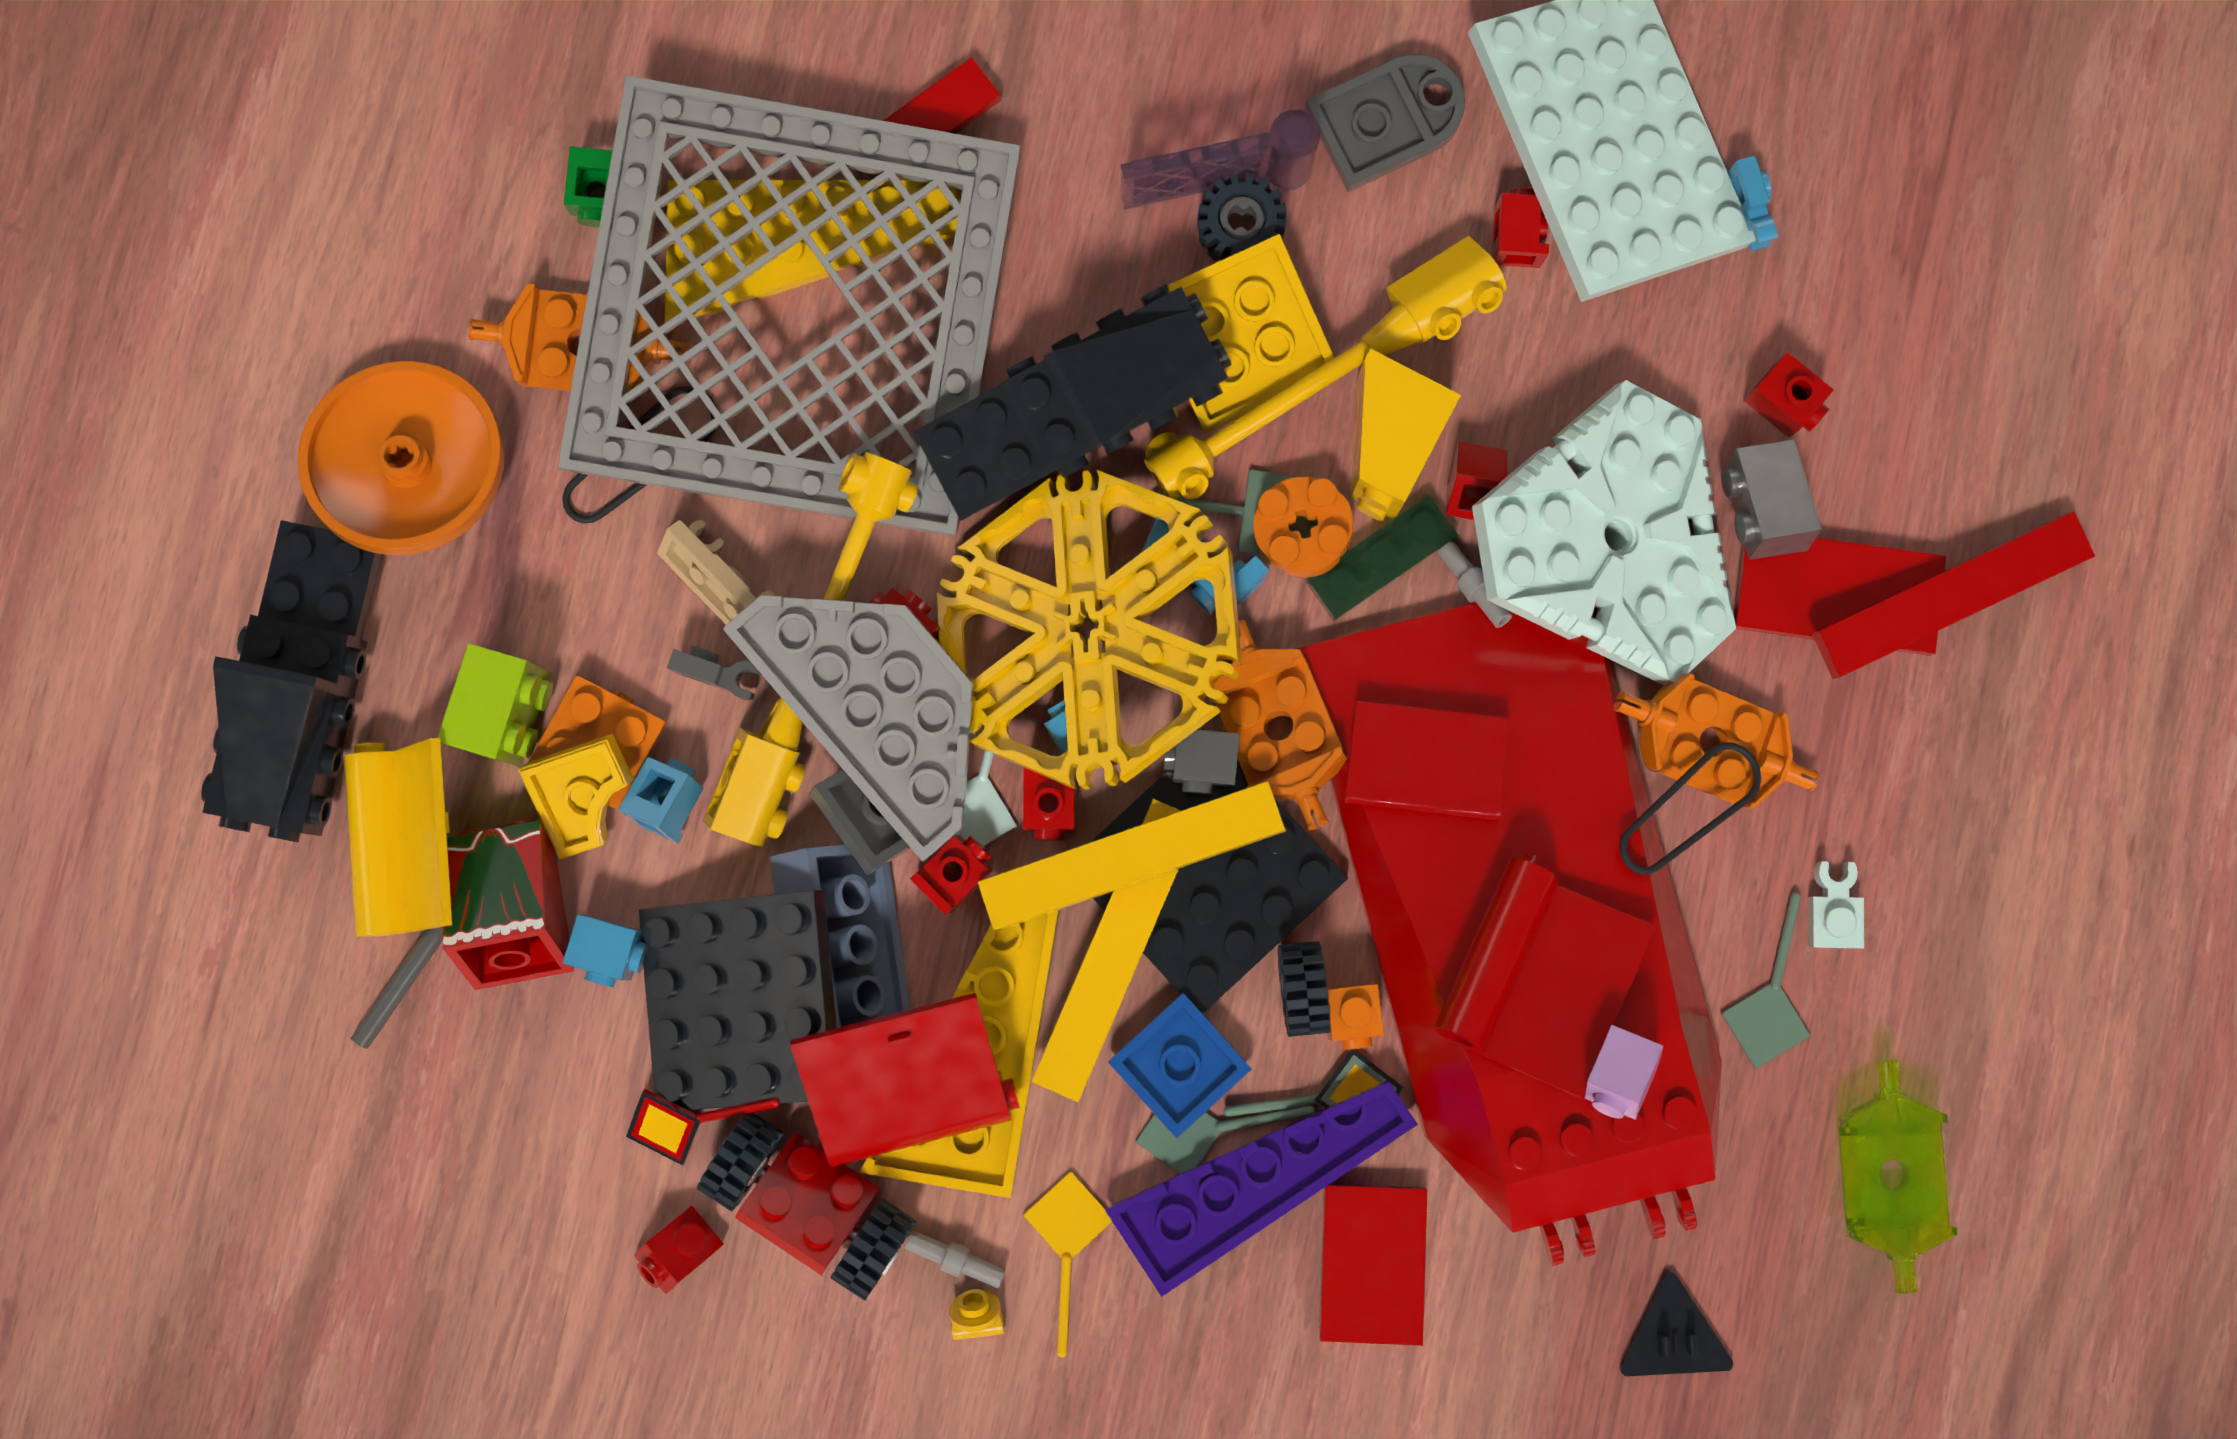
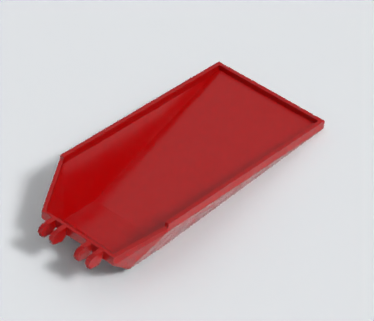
M1476 602L1296 648L1300 649L1305 656L1347 756V760L1339 772L1330 779V784L1424 1137L1509 1231L1515 1233L1540 1227L1545 1249L1552 1266L1564 1263L1565 1255L1554 1222L1571 1218L1578 1250L1581 1251L1584 1258L1593 1256L1596 1253L1592 1231L1585 1214L1640 1200L1653 1240L1665 1237L1666 1224L1655 1198L1656 1195L1671 1192L1676 1207L1677 1219L1685 1231L1696 1229L1698 1225L1687 1187L1714 1181L1716 1178L1722 1060L1668 867L1665 865L1653 874L1640 875L1631 871L1624 864L1620 856L1619 843L1621 836L1650 807V802L1626 716L1621 712L1614 711L1613 708L1614 703L1621 701L1616 700L1619 691L1610 659L1587 649L1586 646L1589 638L1583 635L1569 640L1509 611L1512 615L1510 621L1504 626L1496 628ZM1595 607L1591 616L1593 618H1595L1597 614ZM1356 701L1510 718L1499 821L1345 803ZM1653 815L1631 835L1627 843L1629 857L1636 865L1641 867H1650L1664 857ZM1523 854L1538 856L1552 865L1551 872L1557 877L1559 886L1657 926L1614 1025L1663 1046L1660 1063L1636 1120L1625 1115L1620 1119L1607 1116L1596 1110L1592 1105L1593 1102L1585 1099V1095L1583 1099L1577 1098L1461 1047L1440 1036L1433 1029L1511 858L1521 859Z

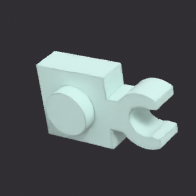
M1828 861L1816 862L1814 879L1818 886L1822 888V897H1808V947L1863 949L1864 898L1849 897V888L1855 884L1858 875L1855 862L1842 863L1843 874L1837 882L1829 876Z

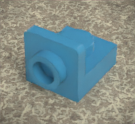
M1257 556L1253 557L1247 564L1241 559L1233 564L1237 606L1268 579L1269 569ZM1207 580L1194 581L1191 583L1195 587L1190 592L1191 596L1208 614H1212L1216 610L1212 583Z

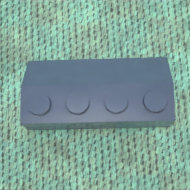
M845 844L804 848L770 856L775 894L824 890L837 1028L910 1010L889 862L871 874L866 875Z

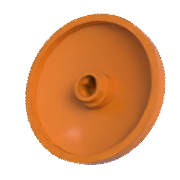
M397 361L363 369L347 377L332 388L319 401L305 424L299 443L297 460L298 474L304 495L317 516L334 534L360 549L373 553L410 555L430 551L455 540L482 517L498 491L504 470L505 454L498 422L487 402L470 383L457 374L436 365L415 361Z

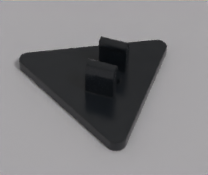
M1665 1272L1619 1366L1620 1372L1624 1376L1630 1377L1731 1370L1733 1368V1360L1677 1276L1672 1272Z

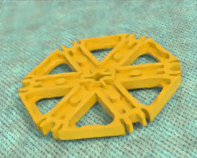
M1088 470L1083 471V485L1075 492L1070 491L1069 480L1066 477L1063 478L1062 475H1058L1056 480V489L1059 493L1056 497L1054 493L1055 483L1051 478L1039 485L958 547L963 554L972 555L975 558L970 562L961 555L952 556L951 562L963 569L964 575L958 582L941 579L940 585L956 597H944L937 592L938 625L940 627L939 644L967 676L964 626L971 616L984 614L1033 634L975 679L970 678L974 683L970 743L1073 789H1076L1074 782L1076 772V779L1085 790L1091 789V774L1097 768H1104V778L1107 784L1117 786L1119 773L1115 765L1118 763L1121 769L1120 780L1124 783L1128 782L1220 713L1221 710L1217 706L1207 705L1203 700L1208 696L1213 702L1226 704L1228 697L1223 692L1214 689V681L1223 675L1233 679H1237L1239 673L1231 664L1221 660H1233L1242 665L1233 556L1223 537L1218 535L1210 542H1201L1202 535L1213 524L1199 508L1097 470L1099 476L1098 488L1095 478ZM1126 506L1167 523L1168 533L1110 576L1106 518L1113 508ZM1044 518L1051 519L1053 525L1057 587L998 563V554L1003 546L1036 521ZM1207 580L1212 583L1215 598L1217 635L1210 644L1202 646L1142 622V620L1194 581ZM1086 612L1095 624H1099L1098 628L1090 631L1088 645L1084 637L1079 632H1075L1076 628L1083 626ZM1103 641H1105V648H1106V652H1104V653H1103ZM1117 669L1180 695L1183 701V708L1179 716L1139 745H1129L1125 743L1122 737ZM1063 681L1068 750L1060 756H1050L1013 740L1008 730L1011 720Z

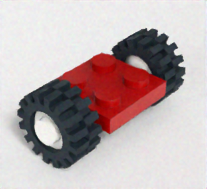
M754 1112L745 1114L736 1124L734 1130L729 1133L724 1143L716 1152L715 1157L710 1161L707 1170L697 1185V1189L729 1211H733L750 1191L751 1186L756 1183L757 1185L742 1204L735 1218L821 1276L844 1243L847 1245L851 1243L830 1278L865 1301L882 1275L885 1276L902 1250L900 1247L917 1221L882 1198L859 1231L861 1226L857 1223L876 1197L880 1188L844 1164L830 1167L825 1152L796 1132L771 1166L768 1165L769 1159L773 1156L778 1148L777 1146L783 1139L784 1132Z

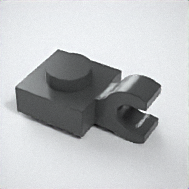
M692 645L688 654L673 649L667 666L669 670L678 675L728 690L742 700L754 699V693L742 689L739 685L741 675L746 672H753L762 676L750 661L743 660L731 667H723L717 664L720 655Z

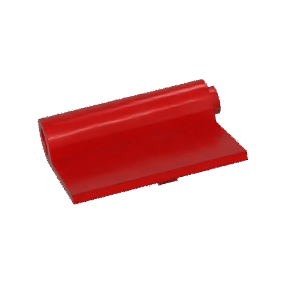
M1523 854L1521 859L1511 858L1433 1029L1440 1036L1461 1047L1583 1099L1589 1076L1611 1025L1616 1023L1657 926L1559 886L1557 877L1551 872L1552 865L1549 862L1532 854Z
M976 993L790 1040L792 1053L830 1167L1013 1121L1011 1110L1020 1108L1013 1078L1004 1080L1001 1071L997 1069Z

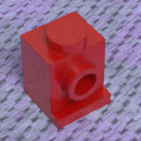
M1511 189L1508 193L1501 194L1494 207L1492 258L1498 266L1540 268L1549 255V244H1539V242L1545 243L1547 239L1548 222L1544 213L1541 212V206L1534 189Z
M954 835L910 880L947 915L952 913L979 887V881L987 879L995 870L987 863L992 857L991 854L972 835L966 840L961 835ZM952 861L959 863L963 870V874L958 881L950 880L945 873L946 866Z

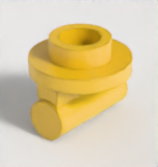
M972 1289L960 1294L952 1301L949 1307L953 1340L1005 1334L998 1297L992 1292Z

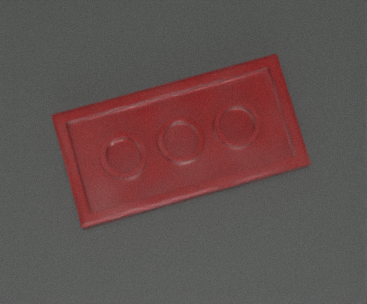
M1816 538L1807 551L1749 560L1745 543H1742L1734 608L1736 629L1814 640L1813 632L1945 571L1946 556ZM1938 631L1897 650V652L1926 656L1936 654Z

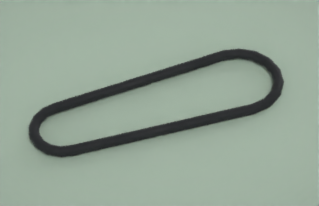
M692 386L677 387L664 396L669 402L680 394L690 393L694 388ZM707 394L708 397L710 398V400L713 402V404H714L715 407L717 408V406H716V404H715L713 398H712L709 394ZM659 401L638 419L641 425H644L663 407ZM711 413V421H712L713 419H715V417H714V416L712 415V413ZM631 425V426L628 428V429L636 430V429L633 427V425ZM714 429L712 432L704 436L699 441L707 442L710 439V437L715 433L716 429ZM579 473L565 487L562 496L563 508L574 521L584 524L594 523L647 485L637 483L592 516H582L573 511L570 505L571 492L588 476Z
M1722 742L1711 747L1623 833L1619 843V850L1624 864L1631 871L1640 875L1653 874L1752 801L1760 789L1762 780L1760 766L1754 755L1745 747L1734 742ZM1722 750H1733L1742 754L1748 760L1753 770L1754 780L1752 788L1747 795L1650 867H1641L1631 860L1627 851V843L1631 835L1716 753Z

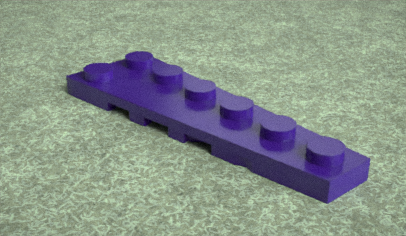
M1387 1080L1116 1202L1106 1208L1105 1211L1162 1297L1418 1124Z

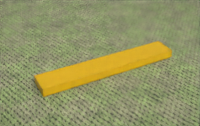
M1267 781L979 881L978 885L993 931H999L1286 832L1270 784Z
M1153 799L1143 824L1181 812V810ZM1178 869L1113 891L1033 1076L1032 1083L1079 1102Z

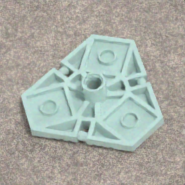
M1625 380L1614 385L1555 435L1552 441L1556 446L1553 448L1548 446L1535 452L1472 506L1488 601L1569 640L1583 635L1589 638L1586 646L1587 649L1665 686L1675 683L1682 674H1688L1736 630L1730 589L1726 585L1728 577L1727 571L1723 567L1725 559L1724 553H1721L1720 546H1722L1721 535L1714 532L1712 515H1716L1717 512L1715 502L1712 501L1711 496L1714 494L1712 485L1709 484L1711 476L1709 467L1706 466L1708 458L1701 419ZM1689 519H1692L1694 536H1690ZM1594 607L1598 608L1595 618L1591 617Z

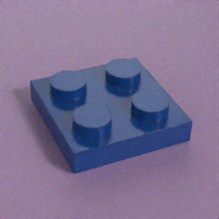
M1184 993L1108 1061L1176 1139L1252 1070Z

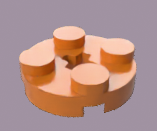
M1294 477L1279 482L1261 495L1254 515L1253 530L1257 549L1264 560L1270 565L1272 563L1276 568L1284 570L1285 574L1298 578H1309L1324 574L1340 562V558L1346 553L1352 541L1354 523L1348 501L1337 490L1333 482L1325 478ZM1306 516L1308 520H1314L1318 526L1311 528L1310 537L1301 538L1299 531H1290L1289 525L1295 524L1297 517Z

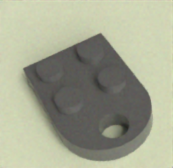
M1412 54L1393 59L1306 100L1305 109L1347 192H1350L1445 146L1453 138L1461 123L1465 109V96L1458 77L1446 64L1430 56ZM1429 85H1441L1449 92L1450 100L1441 106L1432 105L1425 99L1423 90Z

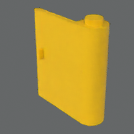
M429 738L395 751H386L385 743L355 744L354 753L344 756L355 937L398 935L451 926L452 913L446 833H450L449 815L448 812H445L440 738Z

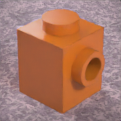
M1371 983L1328 988V1002L1330 1006V1032L1327 1033L1328 1040L1341 1041L1342 1050L1372 1047L1371 1037L1384 1036L1378 984Z

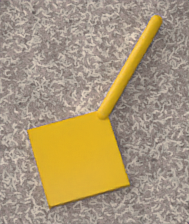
M1072 1171L1023 1214L1061 1258L1057 1355L1061 1358L1067 1355L1072 1258L1112 1222L1105 1211L1106 1209Z

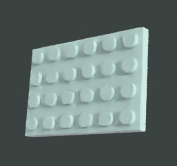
M1555 0L1475 23L1468 31L1470 40L1581 302L1747 248L1750 243L1756 241L1753 231H1748L1741 210L1742 205L1653 0Z

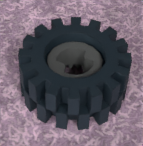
M1238 173L1229 174L1227 182H1223L1220 178L1214 182L1212 191L1207 189L1204 193L1202 204H1199L1197 231H1199V241L1202 247L1206 246L1208 249L1207 255L1213 260L1217 257L1222 261L1280 234L1283 241L1287 221L1285 203L1281 204V194L1276 188L1273 191L1269 189L1270 182L1265 178H1262L1259 183L1254 181L1255 174L1246 173L1245 179H1238ZM1233 212H1238L1240 215L1250 212V215L1254 216L1256 223L1249 231H1246L1243 227L1234 230L1228 223V217Z
M1320 941L1278 945L1279 982L1288 1037L1329 1033V995Z

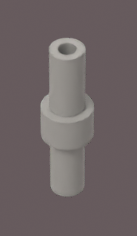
M1453 541L1443 545L1438 551V555L1458 579L1457 587L1469 602L1475 601L1496 628L1508 623L1512 618L1511 613L1507 609L1487 600L1481 567H1473Z
M914 1230L911 1231L904 1247L907 1251L941 1264V1271L958 1278L962 1273L995 1288H999L1006 1271L1002 1267L969 1254L970 1248L954 1241L947 1245Z

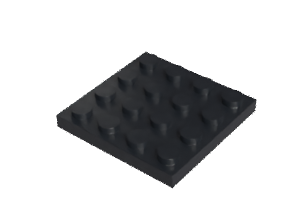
M1238 759L1234 787H1213V795L1182 792L1183 783H1173L1174 770H1168L1091 842L1142 825L1153 799L1183 811L1247 789L1248 783ZM1277 801L1276 804L1286 832L1178 869L1143 951V954L1180 994L1184 993L1202 1014L1349 879ZM1113 891L1093 898L1104 911Z
M824 890L639 909L640 931H642L641 942L648 944L643 967L654 1093L686 1110L726 1108L773 1097L779 1099V1104L808 1102L792 1053L790 1040L837 1028Z

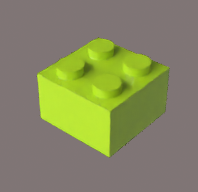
M468 643L439 731L438 738H440L441 743L521 767L524 758L529 759L536 747L538 731L534 729L539 710L544 711L552 697L553 682L549 681L551 672L527 660Z

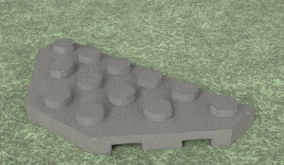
M760 595L722 628L922 862L928 859L964 827L974 683L908 606Z

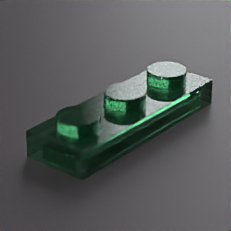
M1429 495L1348 550L1333 569L1324 574L1307 578L1306 583L1335 622L1439 551L1442 546L1455 540L1458 535Z

